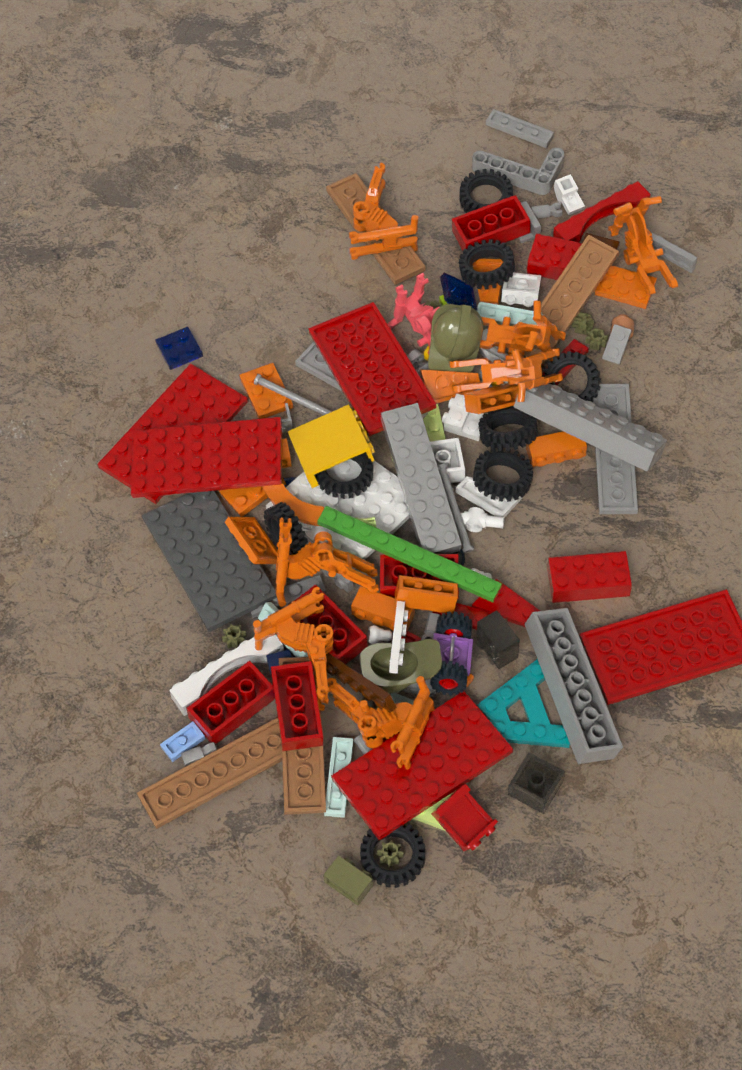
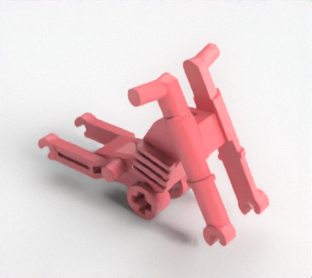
M424 273L416 276V284L411 296L406 298L408 292L403 289L402 284L395 288L397 297L395 299L394 318L387 324L392 329L403 321L405 315L411 323L413 330L423 335V338L417 340L418 345L422 347L428 343L430 347L432 318L440 307L434 309L429 305L423 306L425 303L421 304L424 286L429 282L428 278H424Z

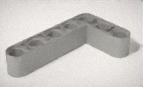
M557 147L549 151L539 170L484 151H476L472 155V170L474 172L479 170L482 173L483 169H486V173H489L490 169H493L494 174L499 171L501 176L505 174L507 176L506 179H510L513 186L540 195H546L550 192L564 164V151Z

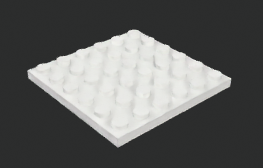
M351 459L327 469L330 477L341 482L357 478L362 471L359 464ZM373 461V481H371L370 487H367L365 492L361 491L359 496H356L354 492L353 498H349L348 494H345V499H340V494H337L336 498L332 497V492L327 495L325 489L323 491L320 489V485L311 488L305 472L300 474L286 487L293 496L308 504L323 506L324 508L328 506L358 519L375 516L376 528L389 534H393L410 518L398 477L376 461ZM271 501L266 505V509L274 506ZM301 523L303 526L302 531H305L306 535L313 542L317 533L325 531L331 534L333 546L338 550L349 552L363 560H366L375 551L327 528Z

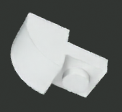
M571 174L555 180L554 190L556 198L560 204H563L567 214L571 215L583 210L585 205L577 192L578 187Z

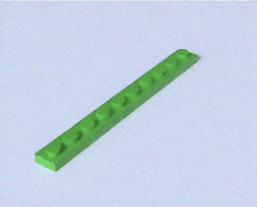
M326 506L317 520V524L443 581L457 583L459 588L490 602H494L501 589L502 583L331 507Z

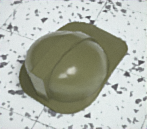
M445 304L437 309L432 318L428 358L429 370L472 372L474 365L450 368L449 361L477 358L483 335V321L480 314L471 308L472 306Z
M434 639L405 643L404 651H400V653H403L402 666L398 665V673H389L392 643L372 644L366 647L360 655L362 676L389 694L400 692L411 684L417 683L416 678L419 676H423L425 680L431 679L442 667L440 644Z

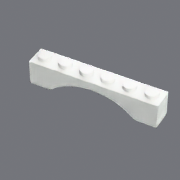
M276 635L270 636L263 640V648L258 651L255 649L254 637L250 640H245L239 647L232 651H227L218 660L208 663L204 669L192 673L188 679L176 683L169 690L171 698L182 714L186 716L188 714L186 708L206 694L216 680L225 673L243 666L249 660L253 664L267 663L266 655L284 651L283 644Z

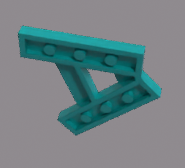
M538 659L477 704V707L508 743L562 748L570 747V742L563 725L550 724L537 686L545 681ZM518 700H521L528 722L510 721L506 710Z

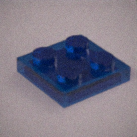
M444 272L440 276L444 300L448 304L472 306L471 308L477 310L473 287Z
M189 327L155 340L170 370L203 357V353Z

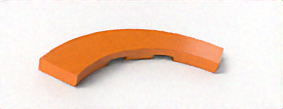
M283 483L280 485L263 486L267 497L273 505L280 502L286 503L295 512L294 516L298 517L299 522L320 526L317 524V520L325 509L323 506H316L299 500L285 488Z

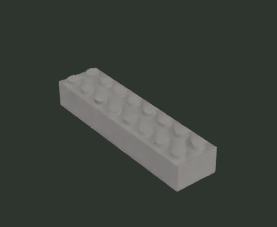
M548 383L547 385L530 390L526 389L525 402H517L516 398L514 408L645 471H648L660 460L667 443V439L663 438L662 435L652 433L641 425H635L625 417H618L608 409L599 408L593 402L585 401L574 393H568L557 385Z
M418 403L382 412L381 423L419 547L434 554H450L460 551L462 544Z
M568 608L532 612L525 623V627L577 763L584 764L614 759L623 746Z

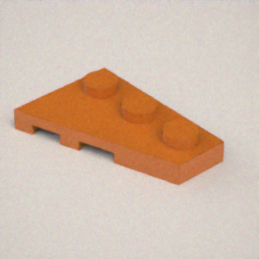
M420 369L423 383L436 404L448 401L451 397L455 398L456 394L464 395V393L474 391L453 392V385L480 382L479 375L475 372Z

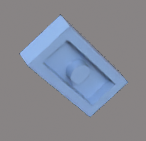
M192 721L161 743L160 747L169 759L174 762L182 756V752L192 749L205 740V735Z

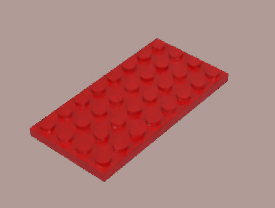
M374 302L308 328L311 338L353 410H356L368 436L384 430L381 423L382 412L418 403L421 415L437 408L436 402Z
M190 363L97 464L98 468L131 488L134 431L231 422L248 403V398ZM164 495L145 498L157 504Z
M281 417L134 431L131 481L132 498L282 484Z
M727 589L579 634L607 705L742 664V620Z
M464 691L430 712L429 720L421 735L420 743L416 746L410 760L411 767L408 770L404 764H402L401 768L397 765V759L401 755L398 748L394 753L391 750L392 742L397 740L400 733L398 732V734L384 741L379 747L373 748L331 775V778L380 841L457 790L463 784L468 783L512 754L513 748Z

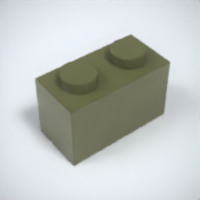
M339 855L323 875L324 883L357 906L373 887L372 876L363 869L360 871L350 859H343Z

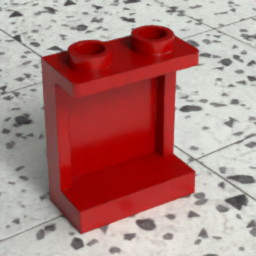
M463 784L452 793L431 815L463 851L469 849L473 851L482 843L480 839L484 835L488 837L496 830L494 825L498 821L496 818L492 819L469 794L471 789L466 784Z

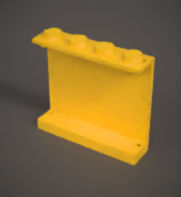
M349 404L287 431L311 488L319 486L315 474L366 452L368 458L372 462L375 461L372 453L375 452L373 446L369 442L370 440L361 421H358L359 417L356 410L352 411Z

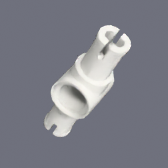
M472 507L468 511L460 513L464 526L468 531L480 532L482 528L486 529V527L504 528V517L489 516L481 508Z

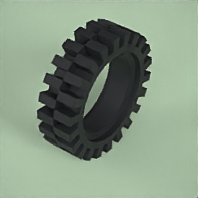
M483 169L482 173L476 170L475 175L472 172L469 173V177L465 176L460 186L459 201L461 208H464V212L467 213L468 211L471 212L490 205L478 203L470 195L473 189L481 185H491L498 188L502 193L498 201L513 196V185L510 179H506L507 176L505 174L501 176L499 171L494 174L493 169H490L489 173H486V169Z
M489 239V243L481 240L482 244L479 245L477 241L474 242L475 247L470 244L468 250H463V254H460L459 259L462 280H465V283L467 285L470 284L473 288L476 285L477 289H481L484 286L486 290L489 289V285H492V288H496L497 283L502 286L503 280L508 282L509 277L512 278L513 272H515L513 251L504 242L501 244L499 240H496L494 244L493 239ZM484 257H497L503 261L499 268L490 272H478L471 268L475 261Z
M571 351L567 352V354L560 353V356L553 357V361L547 363L549 365L548 368L543 370L545 375H542V377L554 373L558 374L562 368L568 365L581 366L587 374V386L578 397L585 401L593 402L592 399L598 396L596 394L597 390L600 391L601 388L599 386V383H601V378H599V375H601L600 371L597 369L596 364L583 354Z
M510 406L509 409L507 407L502 408V410L498 409L495 412L490 411L488 414H484L483 418L479 419L480 440L487 448L491 446L493 450L497 447L498 451H502L503 448H506V451H510L512 447L514 450H517L518 446L524 448L526 444L530 445L532 441H535L536 436H538L537 418L515 409L514 406ZM507 424L523 426L511 432L494 431L495 428Z
M491 449V452L486 450L484 455L481 453L479 458L476 459L473 472L474 485L478 487L480 493L484 491V496L487 497L491 494L492 500H495L496 496L499 497L501 502H503L504 498H506L507 502H510L512 497L514 500H518L519 496L522 498L525 496V493H528L531 486L533 467L530 465V461L528 459L525 460L523 454L518 457L519 452L516 450L513 454L511 449L507 452H503V450L497 452L496 449ZM497 465L507 466L514 469L519 474L520 479L510 484L499 483L489 478L486 470Z
M366 452L351 458V460L359 464L362 470L360 475L351 481H337L329 476L327 469L315 474L318 485H320V489L322 491L325 489L327 495L332 492V497L335 498L337 494H340V499H345V494H348L349 498H353L354 492L356 496H359L361 491L365 492L367 487H370L371 481H373V462L368 458Z
M280 502L264 511V523L267 525L266 530L270 533L269 538H272V543L278 550L279 520L282 517L284 518V523H287L288 518L292 519V527L290 528L292 543L290 544L289 555H295L308 543V539L305 537V531H302L303 526L301 523L299 524L298 517L294 516L295 512L290 509L289 505Z
M404 824L383 838L399 837L405 840L412 849L413 854L410 862L405 867L393 871L382 868L375 861L373 852L380 841L372 830L369 829L367 836L364 835L362 839L360 857L362 867L372 876L373 881L377 880L378 885L384 883L389 888L391 884L397 888L401 883L405 886L408 885L409 880L413 882L416 879V875H420L421 868L425 864V844L423 843L422 836H419V831L417 829L413 830L411 824L407 826Z

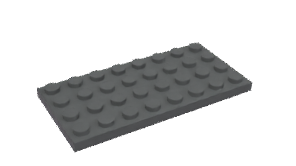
M214 491L187 493L141 515L208 632L277 598L276 590L261 566L253 564L249 560L244 549L239 546V542L229 531L225 521L230 516Z

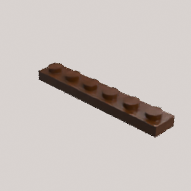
M329 653L326 654V671L331 676H337L343 684L347 683L355 692H361L368 701H374L380 709L384 708L391 713L397 708L388 692Z

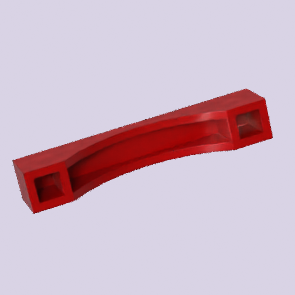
M639 181L629 184L623 190L613 193L610 197L600 200L594 206L588 207L565 222L557 224L554 227L553 237L580 243L586 230L598 220L614 215L613 210L629 202L633 208H636L641 199L650 198L651 194Z

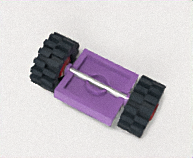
M450 611L447 612V615L443 613L437 620L436 633H434L433 639L437 640L440 644L442 667L431 678L430 685L433 690L436 689L437 693L442 692V695H446V693H449V696H452L453 693L458 695L459 692L462 693L466 690L467 676H469L473 646L471 634L473 623L469 616L464 617V613L459 615L458 612L454 611V614H451Z

